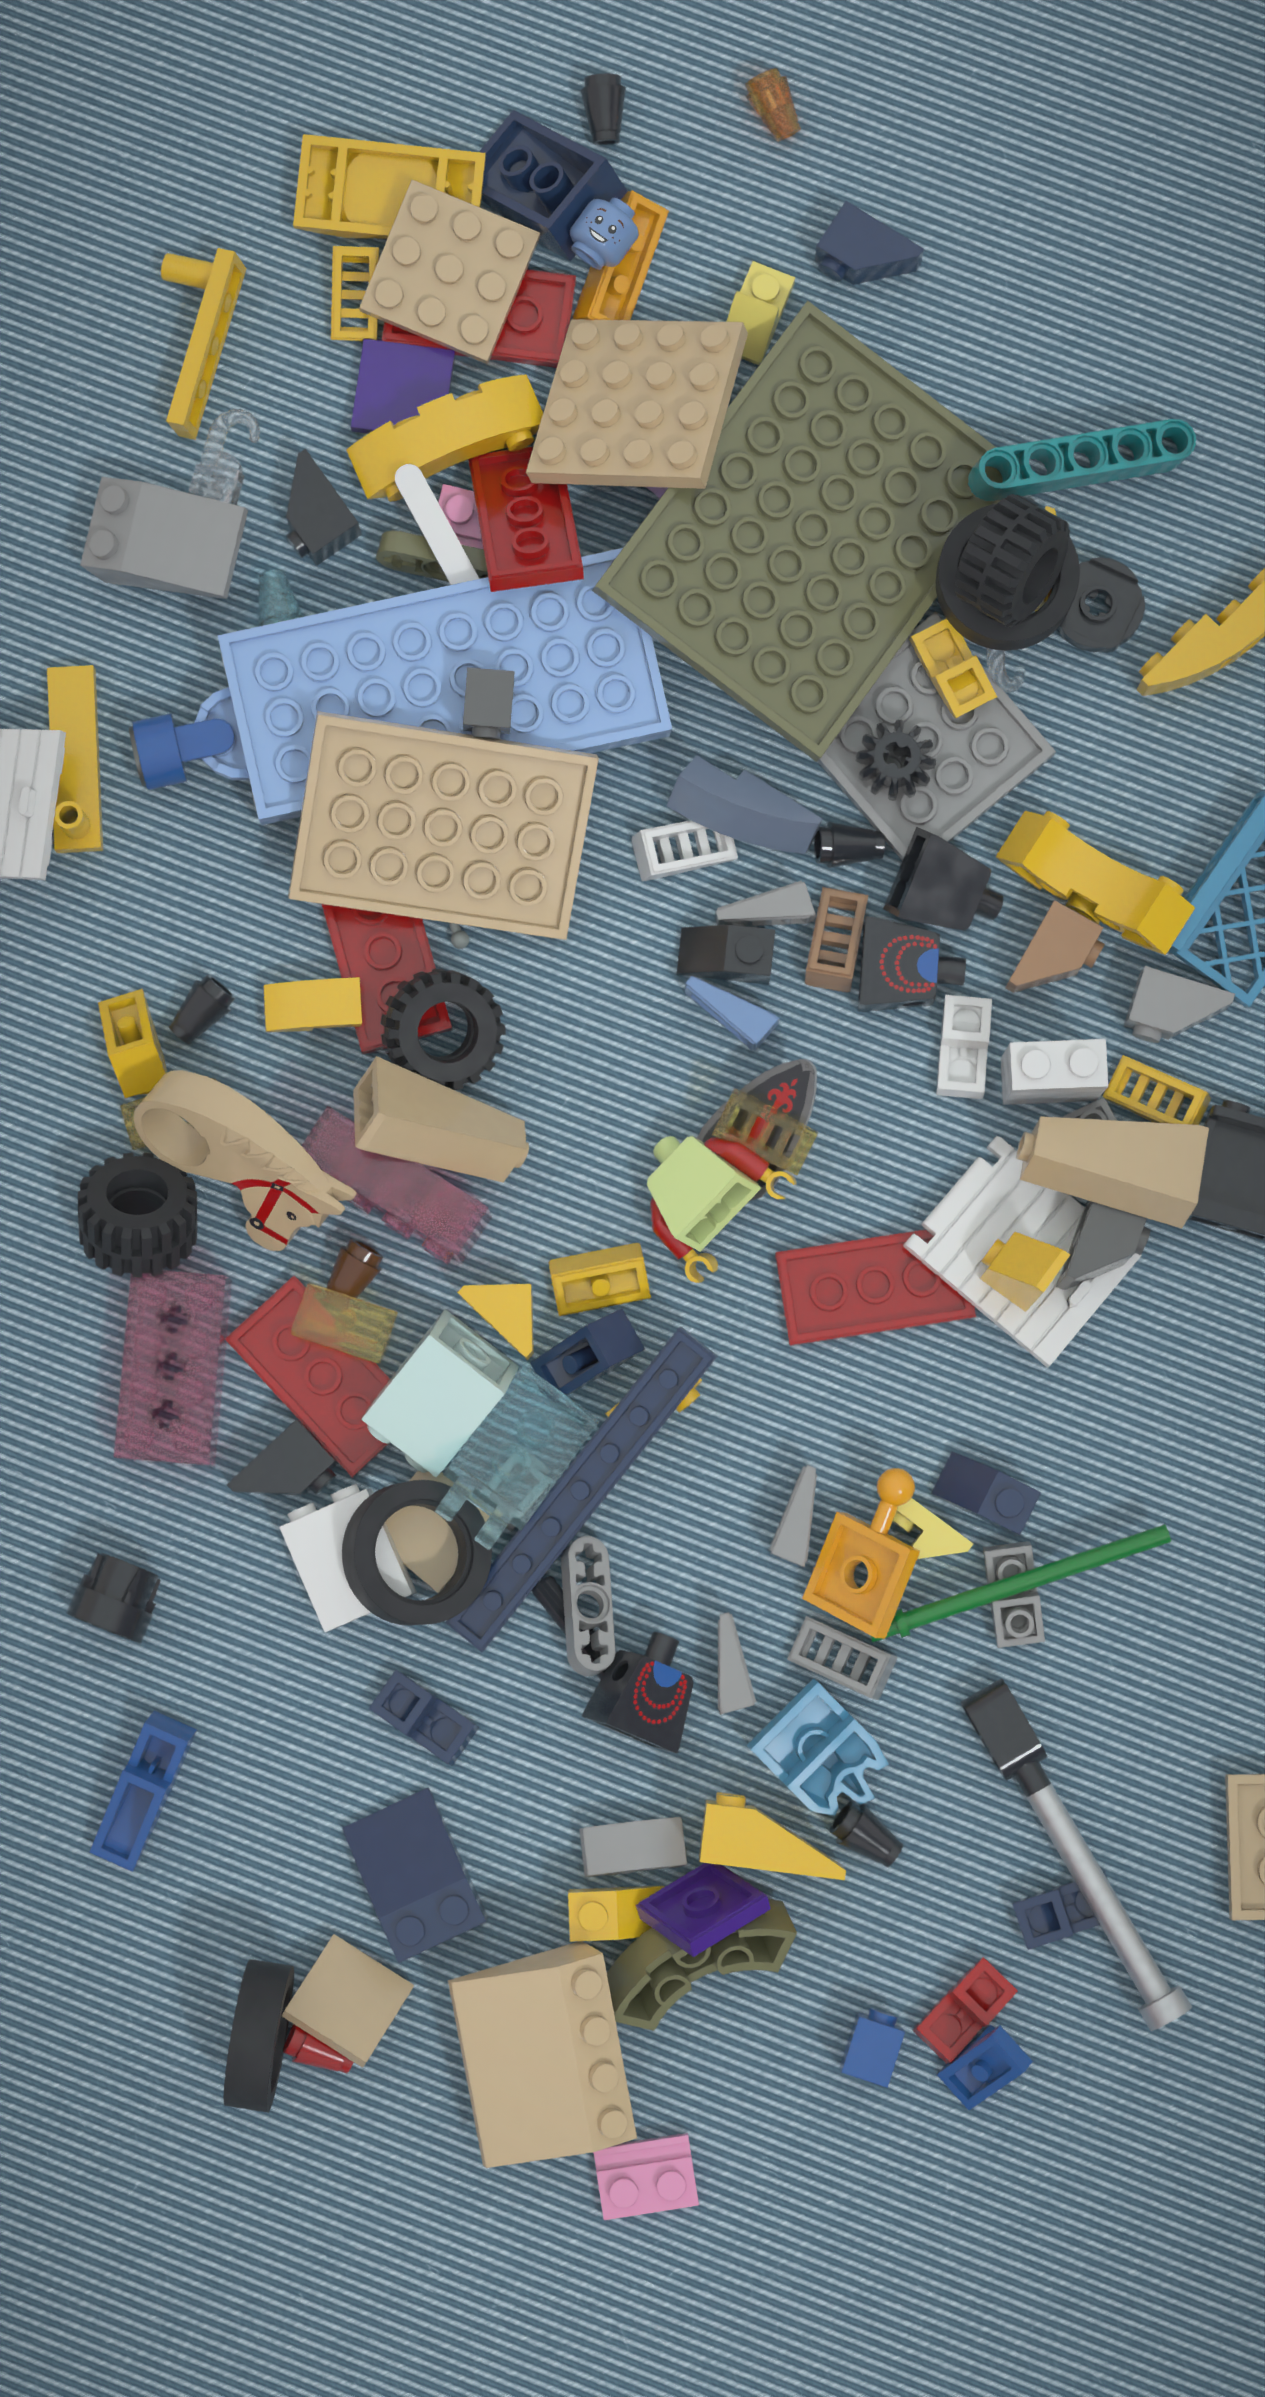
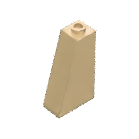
M375 1057L353 1090L355 1147L364 1151L498 1182H504L514 1167H521L528 1155L529 1143L526 1142L525 1121L380 1057Z
M1041 1116L1032 1133H1023L1018 1146L1016 1159L1023 1161L1020 1180L1182 1229L1198 1203L1209 1128L1190 1124Z

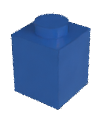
M870 2008L868 2016L857 2012L839 2067L841 2073L888 2088L905 2035L903 2027L895 2025L898 2017L874 2008Z

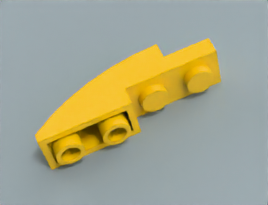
M1265 568L1248 585V588L1253 592L1244 602L1240 604L1234 599L1219 614L1216 620L1221 624L1220 626L1207 614L1196 624L1190 619L1187 620L1170 639L1176 645L1164 657L1159 652H1156L1139 670V673L1144 678L1141 680L1137 691L1142 696H1147L1190 685L1231 664L1265 637Z

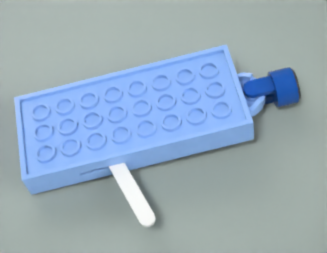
M405 464L396 471V486L450 585L218 635L229 687L213 693L200 705L195 722L175 727L172 713L132 721L133 726L129 727V734L142 787L147 786L148 790L187 782L184 762L202 759L210 769L220 776L231 780H250L253 800L261 825L298 818L301 816L317 711L472 735V731L463 730L467 667L515 671L510 734L500 733L501 740L584 753H596L669 737L672 725L652 636L592 591L623 548L581 557L584 579L491 592L488 577L479 579L421 470L415 465Z

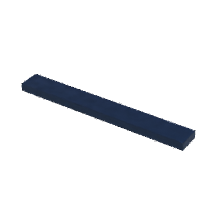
M680 1326L491 1564L487 1581L475 1601L463 1612L447 1620L445 1623L479 1651L483 1652L718 1355Z

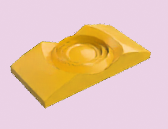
M303 134L293 227L295 229L343 238L388 239L411 180L481 207L486 153Z

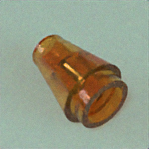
M778 68L767 70L745 83L749 93L746 99L774 135L777 142L785 140L801 130L787 76H781Z

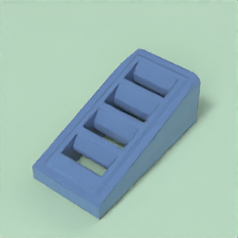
M691 976L685 983V994L751 1051H756L779 1024L780 1018L775 1014L699 978Z

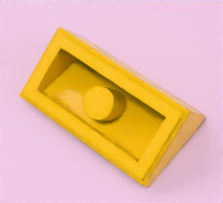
M640 1243L552 1259L548 1262L559 1316L651 1298Z

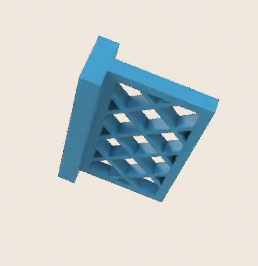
M1265 790L1256 793L1184 897L1195 909L1167 954H1174L1220 989L1234 993V999L1244 1007H1250L1265 986V964L1262 967L1260 957H1265V952H1259L1255 925L1265 923V918L1254 920L1249 893L1265 890V884L1248 887L1245 869L1251 859L1265 857V851L1256 852L1263 841L1265 843ZM1238 879L1240 889L1230 890ZM1241 894L1245 921L1222 925L1220 903L1225 896ZM1212 916L1214 927L1204 928ZM1246 927L1251 954L1228 958L1223 930ZM1215 932L1219 959L1204 962L1189 951V948L1199 934ZM1252 959L1255 979L1245 992L1232 983L1229 963ZM1220 964L1221 974L1210 966Z

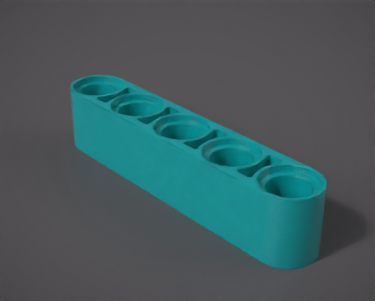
M1168 419L997 447L988 450L972 467L968 476V485L971 492L977 498L984 501H996L1005 499L1011 494L1027 496L1165 473L1177 468L1194 451L1196 434L1187 422L1181 419ZM1162 438L1171 439L1176 444L1178 454L1168 452L1162 444ZM1118 445L1127 446L1133 452L1134 461L1124 459L1118 451ZM1074 452L1085 454L1090 461V468L1079 466L1074 459ZM1029 459L1041 461L1047 470V475L1036 474L1030 467ZM991 466L996 468L1001 473L1003 482L995 483L991 481L985 473V467Z

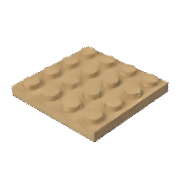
M571 319L526 470L531 483L705 489L748 336L744 323Z

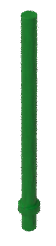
M1164 1524L905 1612L899 1608L895 1613L886 1638L900 1634L901 1638L909 1636V1630L1170 1543L1171 1538L1168 1529ZM871 1636L872 1642L882 1640V1638Z

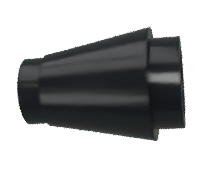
M610 73L587 76L584 78L585 87L580 91L592 135V143L595 145L619 143L626 87L621 85V76Z
M828 822L827 826H819L814 837L816 863L826 864L828 868L882 859L884 856L885 839L880 831Z
M207 974L201 982L199 980L194 982L173 1022L168 1027L178 1038L190 1045L195 1038L197 1039L232 1011L230 1005L236 998L223 984Z
M852 1801L848 1802L837 1814L830 1827V1833L837 1837V1844L881 1863L885 1867H889L896 1860L903 1848V1843L896 1839L865 1804L858 1806Z

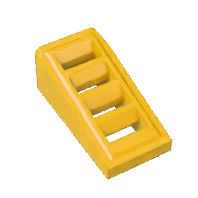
M333 246L331 340H377V318L360 312V309L342 308V299L363 300L366 291L342 290V281L370 282L380 258L379 247ZM343 263H369V272L343 271ZM341 318H367L368 328L341 327Z
M1122 1055L1103 1095L1106 1100L1153 1123L1199 1125L1211 1101L1208 1092ZM1135 1072L1140 1077L1130 1098L1123 1096L1122 1093L1132 1073ZM1150 1080H1152L1157 1085L1146 1106L1140 1103ZM1170 1089L1174 1091V1095L1165 1113L1157 1111L1167 1090ZM1185 1097H1187L1192 1102L1183 1121L1175 1119Z

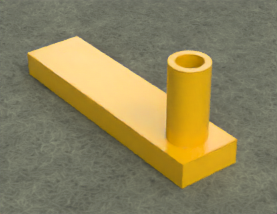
M217 248L214 262L167 253L162 261V280L205 289L166 422L179 437L196 440L247 269L235 251Z
M93 665L47 668L49 730L66 732L65 754L53 823L54 850L56 853L103 851L96 669Z

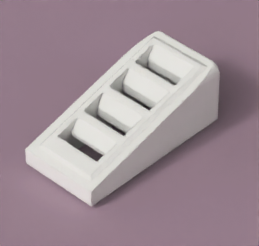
M690 820L640 830L632 837V845L641 880L648 881L736 860L738 855L734 839L713 831L718 852L711 854L705 830L709 828ZM693 832L699 852L697 857H693L688 834ZM675 837L681 860H674L669 838ZM654 842L657 843L662 864L658 863Z

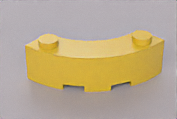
M527 374L480 383L478 385L479 390L466 393L457 399H454L452 393L432 400L417 407L420 416L406 418L395 425L389 421L347 448L346 451L367 499L387 497L390 502L403 499L395 483V474L405 464L417 466L426 479L450 466L478 455L503 448H508L509 451H517L533 443V435L539 430L543 411Z
M1024 811L997 853L996 858L1038 890L1043 888L1063 900L1069 898L1065 906L1097 924L1101 921L1108 927L1122 932L1121 936L1125 940L1166 955L1195 909L1192 904L1181 896L1184 891L1183 888L1167 877L1160 876L1158 880L1151 878L1106 856L1068 831L1069 823L1053 812L1046 811L1044 815Z

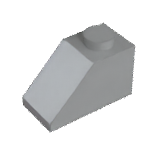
M1145 966L1139 974L1124 1026L1134 1029L1132 1035L1136 1038L1159 1043L1160 1038L1169 1040L1225 1011L1233 1003L1235 994Z

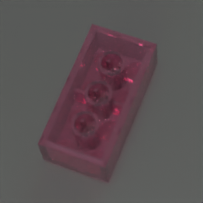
M329 1106L326 1107L302 1144V1147L322 1171L357 1192L356 1196L352 1200H346L347 1202L368 1215L373 1208L384 1214L381 1220L385 1223V1226L407 1240L412 1233L424 1240L421 1245L425 1248L424 1250L447 1265L452 1258L461 1264L464 1262L492 1218L487 1206L421 1164L364 1151L355 1147L354 1122Z
M163 1271V1274L152 1276L151 1273L142 1274L143 1278H132L131 1274L114 1458L129 1461L215 1467L226 1350L225 1338L227 1337L232 1280L225 1275ZM181 1309V1314L188 1317L187 1325H180L178 1333H172L173 1327L167 1324V1319L174 1316L176 1310ZM172 1356H177L176 1361L184 1364L183 1372H176L174 1379L168 1381L169 1374L163 1372L164 1363H170ZM168 1403H173L172 1409L179 1411V1419L171 1420L169 1428H163L164 1421L158 1419L159 1411L165 1410Z

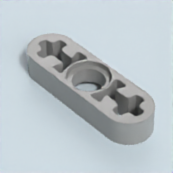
M583 1536L571 1543L564 1550L561 1557L568 1662L572 1669L583 1676H595L609 1667L615 1657L609 1554L605 1545L594 1537ZM585 1550L586 1557L594 1559V1564L587 1569V1583L577 1585L576 1582H580L586 1575L584 1562L576 1561V1556ZM588 1594L597 1600L599 1614L596 1618H587L579 1612L577 1608L579 1595ZM599 1627L600 1630L591 1635L592 1650L600 1651L601 1656L591 1663L590 1655L582 1654L581 1649L589 1644V1630Z

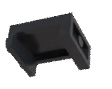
M1223 1100L1222 1106L1213 1105L1208 1110L1204 1126L1208 1127L1209 1131L1198 1203L1188 1220L1265 1241V1118L1249 1114L1250 1107L1247 1105Z

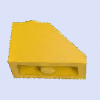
M139 989L98 1002L108 1057L125 1098L138 1094H148L163 1075L167 1073L164 1055L143 989Z
M1014 1232L1006 1243L997 1238L981 1260L988 1268L980 1279L1026 1312L1044 1293L1070 1254L1061 1248Z
M665 1886L569 1889L570 1942L620 1940L640 1937L652 1927L639 1918L636 1905Z

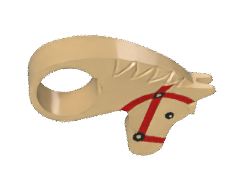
M183 1070L170 1071L163 1075L134 1112V1124L137 1133L144 1144L159 1159L184 1172L231 1183L240 1189L244 1205L251 1214V1217L246 1222L247 1233L254 1242L270 1251L283 1250L301 1227L316 1225L319 1228L329 1214L341 1215L345 1207L339 1201L352 1200L357 1194L353 1188L322 1171L306 1150L264 1110L229 1086L207 1076Z

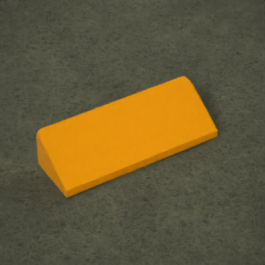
M633 190L628 191L621 201L634 211L635 215L632 220L638 228L639 236L617 266H603L601 270L590 267L572 319L631 320L669 210Z

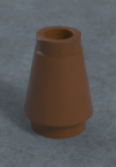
M351 1238L346 1247H340L322 1298L332 1306L346 1312L350 1304H353L382 1270L379 1264L383 1256L370 1246Z

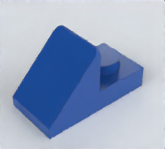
M990 2025L965 2046L951 2063L946 2064L936 2075L968 2110H971L1023 2074L1033 2061L1001 2025L997 2028Z

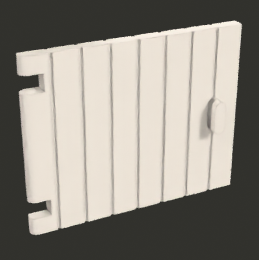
M0 729V878L46 880L47 866H49L52 847L51 837L60 774H62L65 754L66 732L61 730Z
M996 1136L987 1146V1149L999 1158L998 1162L992 1167L984 1159L978 1157L922 1222V1226L934 1237L927 1244L920 1237L912 1234L903 1247L917 1259L921 1260L924 1265L940 1276L943 1281L1048 1368L1142 1255L1135 1253L1123 1266L1088 1281H1083L1081 1284L1067 1290L1056 1287L1062 1271L1061 1268L1044 1293L1026 1312L983 1282L980 1278L988 1266L981 1262V1260L997 1238L1006 1243L1011 1235L1017 1232L1061 1248L1068 1253L1084 1206L1068 1194L1020 1180L1023 1161L1016 1159L1017 1151L1001 1137Z

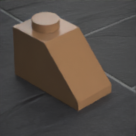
M1054 900L1005 989L1014 993L1076 976L1083 964L1092 968L1105 945L1097 940L1104 927Z

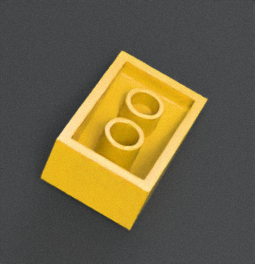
M717 1792L716 1801L706 1800L699 1852L700 1862L845 1880L846 1870L840 1863L753 1805H745L746 1797L744 1795Z

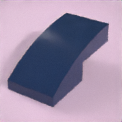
M397 1669L369 1707L375 1714L404 1735L411 1737L450 1766L454 1765L479 1729V1726Z
M1075 1881L1012 1903L1027 1950L1073 1936L1076 1932L1100 1925Z

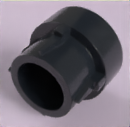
M101 1553V1555L97 1554L88 1575L84 1574L80 1585L77 1586L66 1614L141 1644L153 1617L152 1612L156 1605L153 1603L161 1580L158 1579V1575L104 1553Z

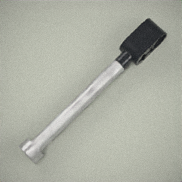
M1001 1678L961 1701L960 1703L1005 1781L1013 1777L1016 1778L1146 2004L1138 2010L1150 2031L1159 2029L1188 2012L1192 2005L1181 1986L1179 1985L1172 1989L1169 1987L1039 1763L1047 1758V1754L1004 1680Z

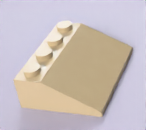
M578 1941L448 1980L484 2167L490 2168L593 2153L637 2139L602 1952L583 1941Z

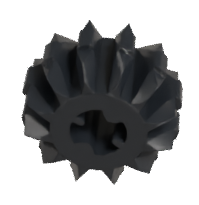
M896 720L894 732L892 733L889 732L883 722L878 723L876 726L878 738L865 734L862 738V744L868 750L858 751L856 754V762L868 765L859 772L860 780L867 781L876 778L870 790L874 795H877L883 786L890 787L888 799L891 801L896 800L899 787H902L908 798L914 797L916 794L914 782L921 786H927L930 782V777L924 770L934 769L936 765L935 758L924 755L933 748L932 740H923L917 743L916 740L921 733V728L917 725L911 729L909 734L902 733L904 728L903 720ZM889 752H894L896 757H906L902 768L898 769L895 763L886 764Z

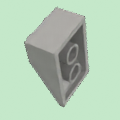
M101 477L80 566L105 583L227 599L248 510L242 506L146 482Z

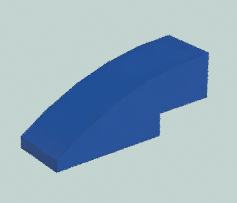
M155 1710L145 1721L129 1762L121 1773L89 1853L129 1871H134L177 1779L197 1729Z

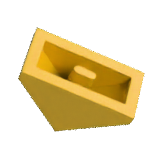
M531 1284L464 1285L457 1292L468 1305L526 1360L534 1354Z

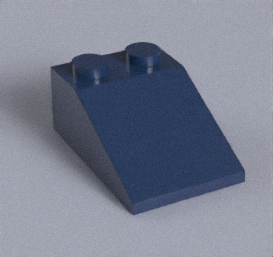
M515 110L509 114L479 151L480 153H486L481 201L504 218L540 232L538 244L569 261L576 255L571 249L574 243L570 236V229L588 203L593 199H602L610 202L613 197L621 200L628 192L605 157Z
M429 1787L342 1828L377 1917L398 1963L488 1920L489 1917Z

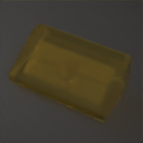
M308 1283L290 1334L368 1361L380 1363L386 1354L398 1312Z

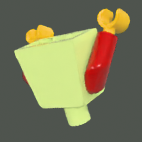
M673 1136L665 1137L656 1144L653 1150L654 1156L661 1165L647 1180V1187L653 1196L650 1201L652 1230L677 1259L683 1258L686 1261L685 1274L687 1278L692 1282L701 1283L704 1281V1278L696 1269L697 1261L703 1262L712 1273L718 1270V1262L712 1254H697L694 1249L701 1252L761 1189L759 1184L756 1183L759 1179L766 1183L768 1194L775 1199H786L775 1191V1179L783 1176L793 1185H796V1180L792 1174L786 1171L774 1172L769 1169L768 1161L741 1142L716 1137L702 1142L694 1136H690L680 1144Z

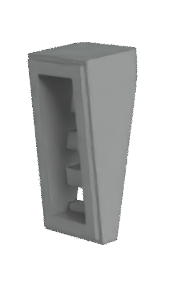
M802 880L719 907L715 911L717 925L764 926L806 924L814 922L816 917L805 881L802 882Z
M809 1465L802 1467L768 1550L771 1555L801 1567H805V1562H807L817 1478L816 1468Z
M729 1612L720 1614V1619L718 1620V1709L720 1714L753 1706L756 1702L734 1619Z
M806 1616L787 1660L871 1699L879 1700L896 1663L897 1656ZM817 1632L825 1635L813 1661L807 1658V1655ZM835 1640H837L842 1645L832 1668L824 1665ZM854 1648L860 1651L850 1676L842 1673ZM871 1657H874L878 1661L868 1684H864L860 1681Z

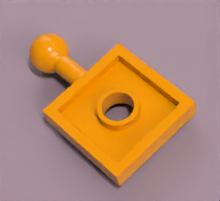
M900 1468L888 1469L879 1477L877 1492L881 1501L871 1525L848 1513L836 1512L802 1597L803 1600L874 1638H886L920 1553V1550L888 1534L898 1506L909 1502L915 1492V1483L912 1476ZM863 1562L868 1570V1578L866 1583L859 1588L854 1581V1571L857 1565Z

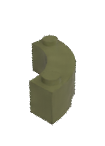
M768 1899L771 1908L769 1911L695 1957L689 1955L653 1928L644 1932L627 1947L607 1972L615 2021L655 2031L660 2020L673 2004L692 1990L691 1983L717 1970L722 1975L746 1970H764L778 1973L797 1935V1931L783 1901Z

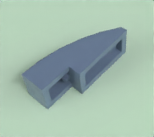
M697 755L678 776L666 805L691 821L720 834L749 844L805 854L809 850L823 820L748 771L744 770L735 780Z

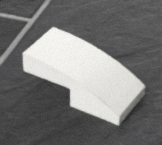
M945 995L936 1095L983 1099L992 999Z

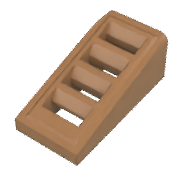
M822 887L806 968V985L841 992L851 991L868 895ZM828 908L854 911L855 917L829 914ZM825 926L851 930L852 933L851 935L824 931ZM821 945L848 949V953L843 954L821 950Z

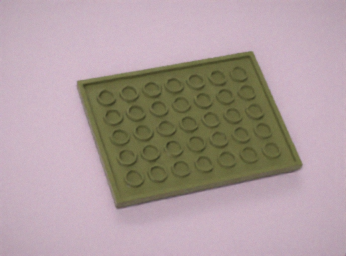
M807 300L728 406L706 488H667L592 591L817 762L937 598L935 583L937 565L943 546L952 530L972 512L1001 501L981 500L971 492L968 485V476L972 467L988 450L997 447ZM991 466L985 467V473L991 481L995 483L1003 482L1002 475L996 468Z

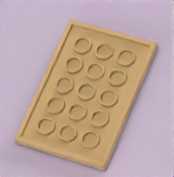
M317 711L288 897L289 899L566 940L599 758L597 754L501 739L479 738L469 734Z

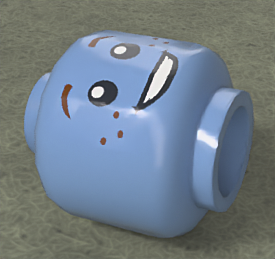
M615 197L610 202L602 199H593L588 203L570 229V236L574 243L571 247L572 251L581 260L595 269L601 270L603 266H617L639 236L638 228L632 220L635 215L634 211L626 203Z

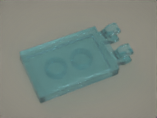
M523 1365L511 1381L504 1396L474 1431L443 1474L453 1481L454 1484L442 1499L435 1512L448 1522H451L466 1500L474 1504L490 1516L474 1540L487 1550H490L509 1522L520 1530L524 1528L600 1419Z

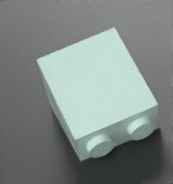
M445 1309L371 1403L361 1420L368 1424L369 1432L376 1439L386 1444L391 1442L404 1452L405 1458L411 1466L420 1472H429L437 1478L504 1396L519 1366Z

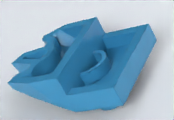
M814 1678L746 1745L810 1811L835 1816L839 1809L837 1796L841 1792L860 1805L875 1799L863 1777V1772L867 1767L880 1770L889 1765L877 1741Z

